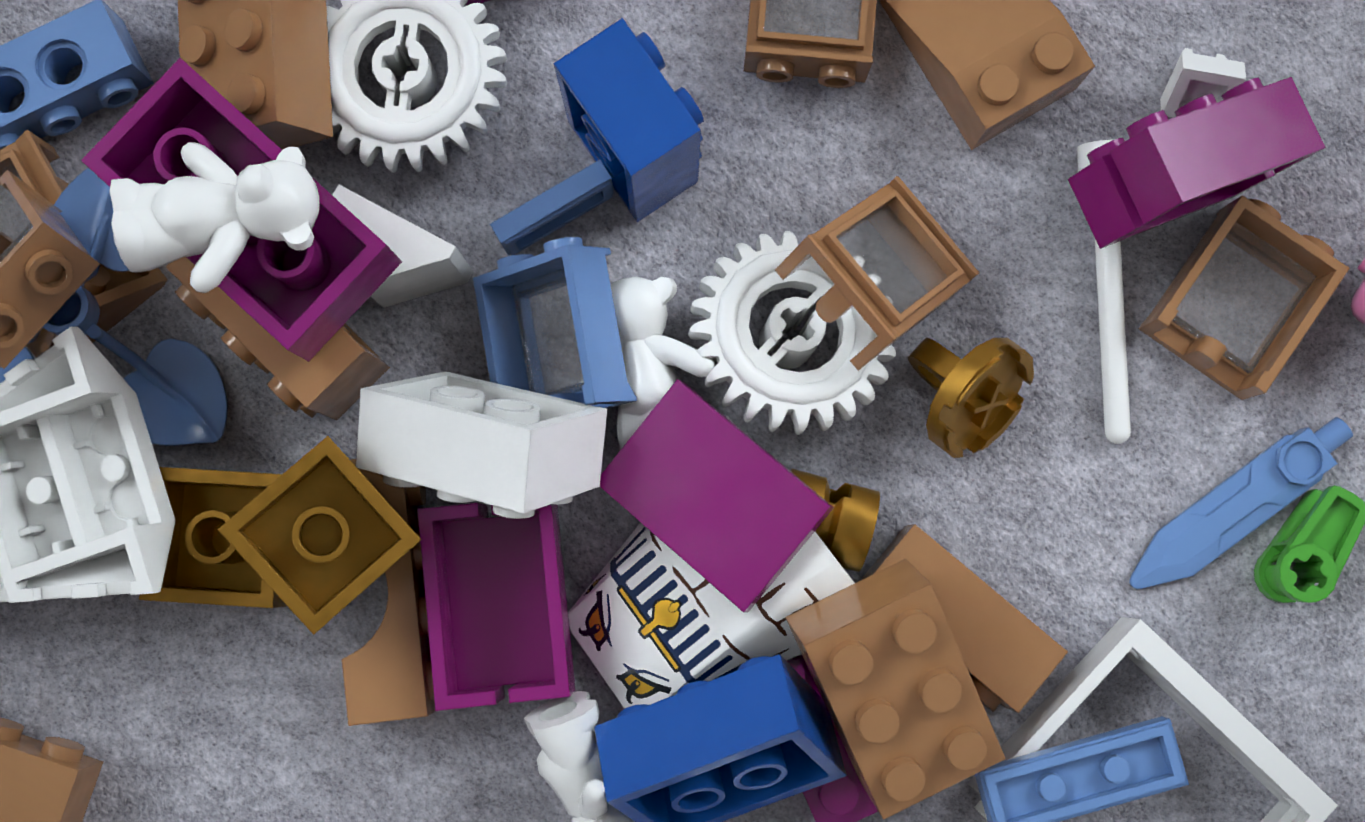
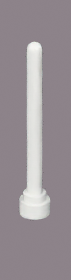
M1112 140L1093 141L1079 145L1077 147L1078 172L1090 165L1087 157L1089 152ZM1095 239L1105 436L1110 442L1121 444L1126 442L1131 434L1121 241L1100 249Z

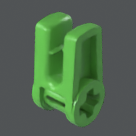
M1329 486L1324 491L1318 489L1308 490L1265 551L1257 559L1254 567V580L1259 591L1268 599L1278 603L1296 601L1318 602L1327 598L1335 589L1342 569L1365 524V502L1354 493L1340 486ZM1292 563H1296L1295 566L1293 567V570H1291V569H1290L1291 564H1292ZM1298 577L1300 579L1298 585H1294Z

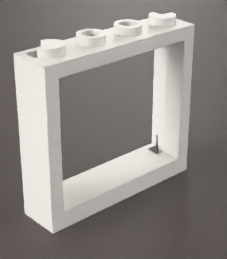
M1121 617L1001 747L1006 758L1005 760L1037 752L1126 655L1279 800L1260 822H1324L1338 806L1141 619ZM974 776L967 784L980 796ZM980 800L974 808L987 820L982 800Z

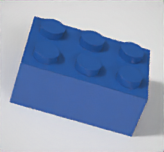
M621 18L553 63L569 125L594 161L601 160L612 178L614 190L636 222H639L698 182L699 159L702 158L700 142L703 140L701 129L698 125L704 122L703 115L685 88L680 87L673 91L660 72V70L666 67L664 59L654 42L645 32L635 36L625 20Z
M780 654L773 657L762 656L752 658L741 664L737 671L711 681L691 682L681 687L676 695L650 705L640 704L627 707L619 712L617 718L594 726L607 803L635 822H723L847 776L832 719L823 699Z

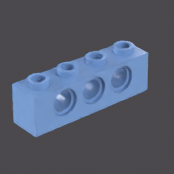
M94 0L0 46V150L15 142L26 130H29L39 138L47 135L57 136L68 133L81 124L82 118L103 108H117L126 105L138 96L139 90L154 84L124 21L103 0ZM82 64V71L79 77L72 83L65 84L67 73L73 67ZM25 92L22 104L16 110L9 112V105L12 99L17 94Z

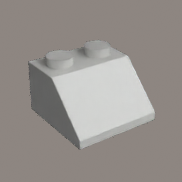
M338 184L332 196L377 235L402 261L368 300L385 308L469 282L474 271L456 246Z

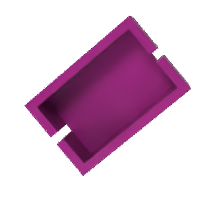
M1259 77L1248 80L1225 92L1221 96L1223 101L1216 102L1212 93L1204 95L1177 109L1174 112L1176 117L1168 119L1164 110L1155 112L1126 128L1130 139L1125 141L1123 137L1118 138L1089 152L1087 157L1090 165L1070 177L1068 181L1099 248L1107 247L1236 197L1275 176L1276 173L1284 171L1326 148L1292 77L1263 86Z
M480 503L418 509L435 711L496 705L505 698L504 685L511 684L515 685L508 689L509 703L570 697L575 691V679L558 505L550 504L535 510L534 516L521 519L502 516L489 518L488 506ZM491 505L492 515H496L493 513V505Z

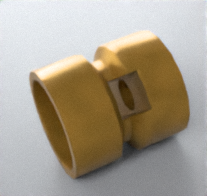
M791 469L790 471L834 507L815 532L844 569L860 572L873 538L880 505V492L849 483H844L837 490L830 489L826 477Z

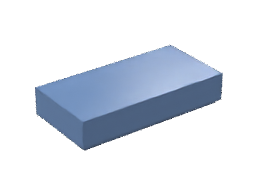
M598 160L492 222L490 226L507 255H515L612 198L614 194L612 178L601 160Z

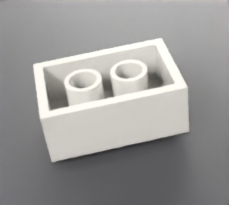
M440 372L365 387L360 390L356 467L383 475V482L391 486H425L437 490V497L444 501L456 503L479 501L493 505V513L496 515L516 519L529 518L534 516L536 509L550 504H568L572 502L573 496L600 487L607 409L450 372Z

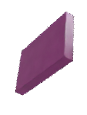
M678 379L602 472L600 487L743 613L749 612L834 509L832 505L688 385Z

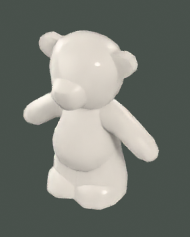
M189 142L182 147L180 153L186 167L197 177H176L169 180L166 184H139L127 178L111 180L110 196L113 206L111 225L115 245L125 266L130 272H144L164 266L182 257L203 254L191 271L190 277L191 286L200 293H207L221 283L243 252L250 235L260 239L278 242L285 241L294 250H305L312 246L314 240L312 228L319 214V193L316 183L305 168L306 160L298 147L283 149L276 160L248 165L237 176L225 162L205 145Z
M635 276L623 278L610 284L627 381L637 398V401L619 405L617 409V436L620 450L677 379L679 380L673 366L697 377H707L709 372L715 367L714 360L701 357L696 352L698 349L679 340L662 336L668 316L666 304L677 292V285L671 278L659 277L652 281Z
M576 691L570 697L554 698L533 709L524 717L529 731L542 748L537 758L539 774L552 787L567 813L572 816L571 822H635L607 803L594 729L599 718L597 700H591L589 692Z

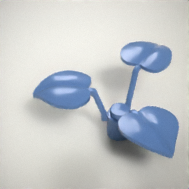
M87 168L66 187L54 205L62 211L60 213L90 256L110 270L128 272L129 269L122 261L114 242L111 225L113 206L110 187L91 169ZM99 265L42 328L59 335L71 326L79 327L85 335L93 338L136 369V371L128 374L123 379L137 394L152 444L178 446L216 443L222 438L225 431L228 402L223 380L215 364L198 347L177 339H166L157 343L150 351L146 361H144L140 356L96 325L100 315L99 304L94 295L84 288V285L97 275L100 268ZM41 328L40 331L29 341V343L34 342V341L38 338V336H39V334H40L42 328ZM26 346L5 369L0 367V383L6 380L4 374L25 359H34Z

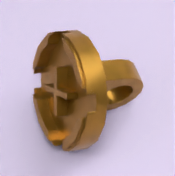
M925 338L908 356V361L914 370L930 386L937 390L930 405L926 422L928 438L953 458L963 457V450L966 448L972 453L983 450L1003 434L1022 408L1021 405L1024 398L1018 395L1022 382L1025 381L1030 385L1034 378L1033 357L1009 338H992L976 346L962 359L933 339Z

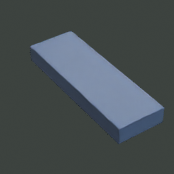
M1163 716L1001 761L975 774L988 822H1060L1189 785L1171 720Z

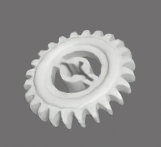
M340 0L343 6L339 10L326 6L333 135L341 130L337 146L343 154L351 153L354 147L360 143L359 157L366 167H370L377 154L382 151L385 166L390 172L395 173L397 171L402 154H407L412 167L417 172H421L423 170L424 151L430 150L440 164L446 165L448 162L445 148L446 142L451 141L464 152H468L470 147L463 130L469 127L482 134L488 132L487 125L478 113V110L500 111L499 101L487 91V88H505L507 86L506 77L501 72L490 68V66L505 63L507 56L502 48L487 45L499 39L500 31L494 24H479L487 16L485 5L473 3L464 7L468 0ZM395 27L394 36L384 40L375 49L372 57V71L386 94L385 108L377 106L365 96L359 85L358 65L364 49L374 37ZM421 30L428 31L438 39L447 52L448 73L442 89L430 102L428 100L434 95L437 87V73L424 47L419 43ZM412 61L416 71L406 72L407 66H411ZM395 75H405L404 81H400L399 84L397 79L395 78Z
M785 231L780 245L777 246L769 235L760 234L756 241L757 252L745 243H737L733 250L736 262L726 257L717 258L714 263V271L719 277L706 276L701 279L699 289L709 297L698 298L693 301L690 311L693 315L706 318V320L693 324L688 336L693 340L709 341L696 352L701 357L713 359L716 363V366L705 379L706 387H711L725 381L730 384L722 400L723 407H728L744 397L747 399L744 421L747 423L764 408L768 410V429L770 432L777 430L785 415H790L794 425V432L800 435L808 426L810 414H813L816 418L820 430L826 431L833 423V407L844 421H850L856 414L854 398L862 405H869L874 400L875 392L870 382L875 385H882L888 380V371L880 362L891 361L896 356V350L890 345L858 371L850 360L877 337V334L857 310L852 307L836 320L839 330L838 346L830 361L818 369L804 372L784 370L800 367L807 362L823 339L826 322L818 316L816 310L811 314L799 335L795 336L792 340L787 339L772 357L771 354L783 334L791 329L795 330L801 324L808 311L834 283L813 257L807 259L793 274L782 280L775 269L798 246L796 236L791 231ZM855 257L856 262L862 267L863 261ZM869 276L878 286L880 280L876 276ZM788 287L812 293L808 299L791 297L776 304L760 331V349L758 350L753 343L749 329L751 310L757 300L773 290Z

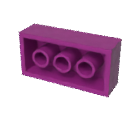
M179 58L81 161L109 187L111 180L126 178L139 184H166L169 180L176 177H197L186 167L180 153L182 147L189 142L205 145L225 162L237 176L248 165L276 160L282 149L186 62ZM314 178L313 180L319 193V214L312 228L314 235L312 246L305 250H294L285 241L278 242L260 239L250 235L243 252L218 285L222 291L283 347L308 362L402 263L400 258L377 235ZM203 254L186 258L196 265Z

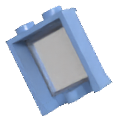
M580 237L554 239L543 244L544 253L536 256L532 254H518L497 260L498 269L473 278L490 382L605 409L637 401L636 395L630 387L626 376L605 257L611 255L610 248L583 246L582 238Z

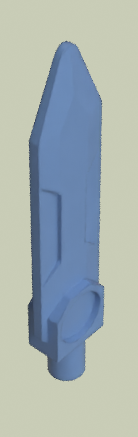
M1335 417L1315 433H1313L1310 427L1297 430L1292 435L1283 436L1157 530L1130 576V585L1135 589H1143L1194 576L1321 481L1323 474L1338 464L1330 453L1353 437L1350 427L1342 419Z

